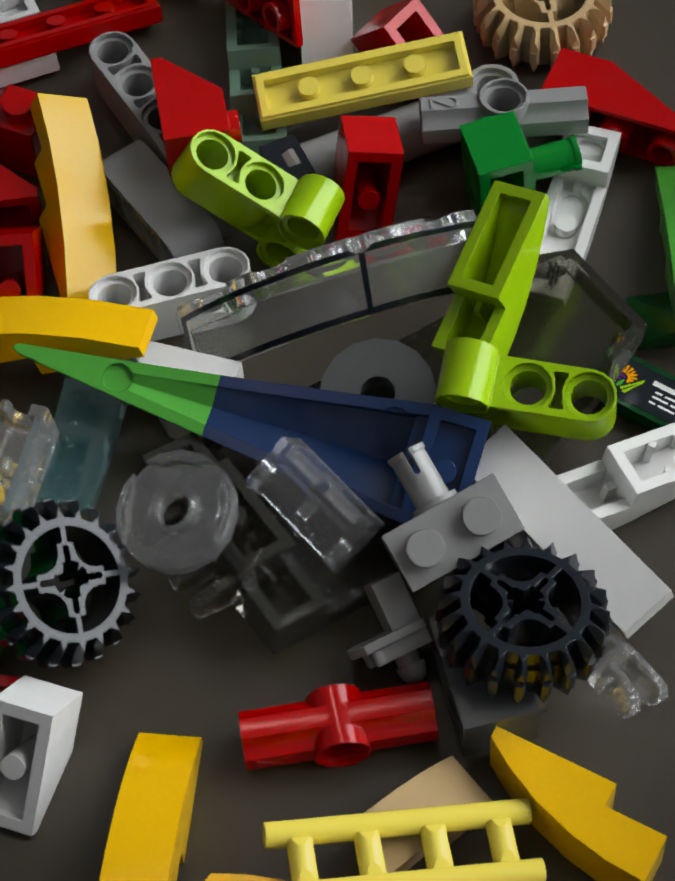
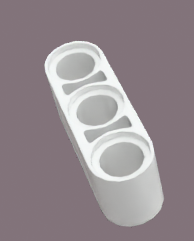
M214 248L106 275L99 278L89 290V299L154 310L158 320L150 341H157L184 334L181 318L222 296L253 284L250 260L246 253L238 248ZM254 290L186 322L188 332L237 321L246 317L255 305Z

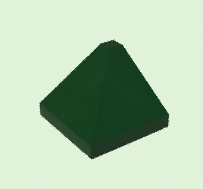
M663 292L626 297L625 302L636 351L675 346V319L669 293Z

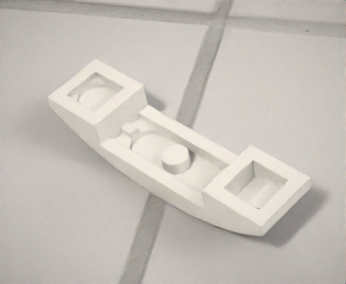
M589 126L588 133L563 136L562 139L571 135L575 136L580 148L583 168L579 171L574 170L553 176L547 193L550 200L544 236L535 275L528 295L529 300L564 308L567 305L581 274L597 228L621 141V132Z

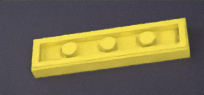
M462 31L251 75L263 131L474 86Z

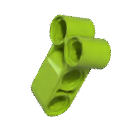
M214 129L199 131L176 160L171 171L172 181L180 193L257 240L259 243L256 251L259 258L267 266L278 272H285L302 266L310 250L323 246L345 200L344 192L333 180L314 173L305 174L298 180L225 133Z
M457 337L447 340L434 400L437 405L491 421L489 432L492 426L502 427L506 425L509 429L590 441L600 439L612 430L616 421L617 389L612 379L605 373L595 369L499 355L500 351L497 347L479 339ZM525 387L539 389L544 394V397L539 402L532 405L518 403L513 398L518 390ZM592 396L601 400L605 407L598 413L584 414L576 410L573 404L580 398Z

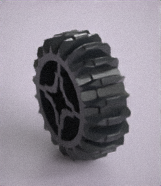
M44 499L36 502L34 507L25 505L14 510L13 514H11L12 520L5 519L0 521V625L2 627L0 645L7 647L17 643L16 659L25 662L36 657L38 667L45 669L57 667L59 663L61 667L64 666L66 669L80 666L84 659L92 661L101 658L105 654V647L116 645L123 639L119 627L129 625L135 619V616L125 606V603L134 602L141 595L140 592L128 586V578L136 576L140 568L132 565L126 566L123 556L129 552L132 545L126 542L116 545L113 538L119 524L108 522L99 526L100 509L90 507L80 512L78 500L68 499L57 505L55 500ZM34 543L35 552L30 553L31 569L29 574L22 579L24 559L29 548ZM76 551L80 554L84 562H82L80 558L77 556ZM55 577H58L60 582L70 580L75 582V584L63 587L59 591L56 585L41 587L40 583L53 580ZM92 589L91 604L86 615L85 600L88 592ZM28 602L38 609L42 621L34 614Z
M528 536L520 545V548H511L506 541L496 545L494 552L481 546L480 555L471 560L458 558L457 568L453 570L452 575H445V579L440 585L439 601L435 604L434 620L437 621L436 638L439 648L447 650L446 659L449 662V669L465 667L463 676L466 679L467 686L481 680L486 681V689L490 699L501 688L512 691L511 694L516 704L524 697L525 691H533L544 703L551 695L552 686L568 695L570 690L575 687L576 679L587 681L594 671L595 663H599L600 658L604 657L608 642L606 637L609 636L611 627L610 611L606 610L608 605L606 590L596 588L595 570L578 571L579 562L577 554L563 559L557 557L554 542L544 551L533 549ZM554 606L567 618L571 628L561 622L562 615L553 609ZM474 610L485 616L484 623L492 628L489 632L478 623L473 614Z

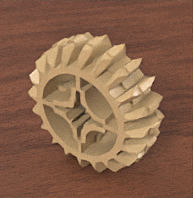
M473 0L474 25L476 26V32L480 33L483 47H492L496 59L509 56L513 68L525 62L530 64L534 72L538 65L548 64L552 68L561 48L592 56L596 45H603L604 38L607 36V30H609V24L612 23V0Z

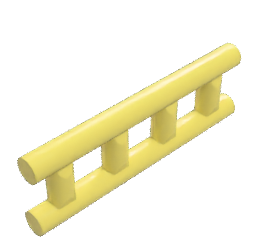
M528 798L262 823L264 849L287 848L291 881H546V867L543 858L520 860L513 826L531 824L532 809ZM486 829L493 862L454 866L447 832ZM420 835L427 869L387 873L380 839ZM354 841L360 875L319 879L313 845Z

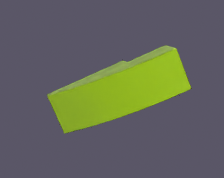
M497 180L494 181L447 282V285L455 295L431 345L442 358L447 340L457 337L483 340L497 347L500 351L499 355L508 356L526 306L537 267L550 200L546 193Z

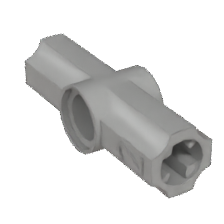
M498 78L484 84L480 93L420 97L419 116L422 144L461 142L459 125L513 110L525 139L526 137L588 133L589 114L586 86L527 90L519 81L511 78Z

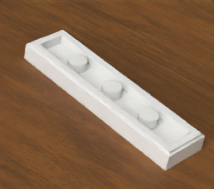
M506 425L502 426L485 442L474 482L476 483L493 473L525 527L522 532L540 550L544 551L554 542L557 557L563 559L577 554L579 562L578 571L595 570L596 588L606 590V597L608 599L606 610L610 611L611 623L626 639L632 636L674 597L672 590Z

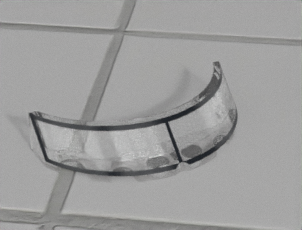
M474 209L457 211L430 222H425L424 218L369 231L355 237L342 239L286 258L282 264L259 272H248L225 282L222 291L204 298L188 300L177 307L176 320L185 349L242 362L274 348L353 321L416 303L454 295L455 293L447 285V282L477 220Z

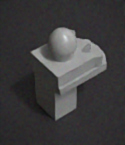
M390 573L363 586L384 631L352 646L347 652L351 660L363 657L369 669L376 666L379 668L395 660L398 666L396 672L403 681L408 684L420 683L427 674V665L425 658L420 657L417 648L432 642V638L426 628L424 619L420 618L400 573Z

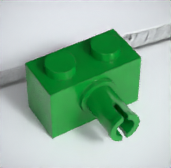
M514 110L459 125L465 192L475 221L495 180L535 190L536 181L574 170L579 171L583 168L580 148L574 135L529 148Z

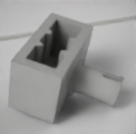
M423 441L409 447L407 451L419 471L418 474L414 473L403 452L387 461L396 473L416 510L411 513L413 519L381 536L382 543L411 593L457 568L458 558L471 560L480 555L481 546L489 550L525 529L493 473L457 493L456 489L449 491L425 450Z

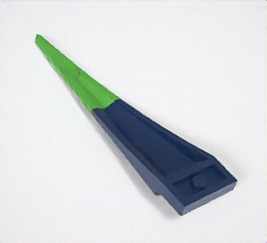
M22 343L13 345L15 351L23 357L376 516L400 525L413 519L411 513L416 508L387 461L403 452L414 473L418 474L419 471L407 451L409 447L423 441L425 450L448 490L456 489L457 493L473 485L492 423L488 420L430 403L217 375Z

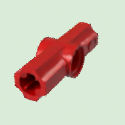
M429 681L361 692L358 687L350 684H331L312 691L306 696V700L302 702L238 712L241 742L247 771L314 760L323 767H347L364 761L373 750L438 740L435 706Z

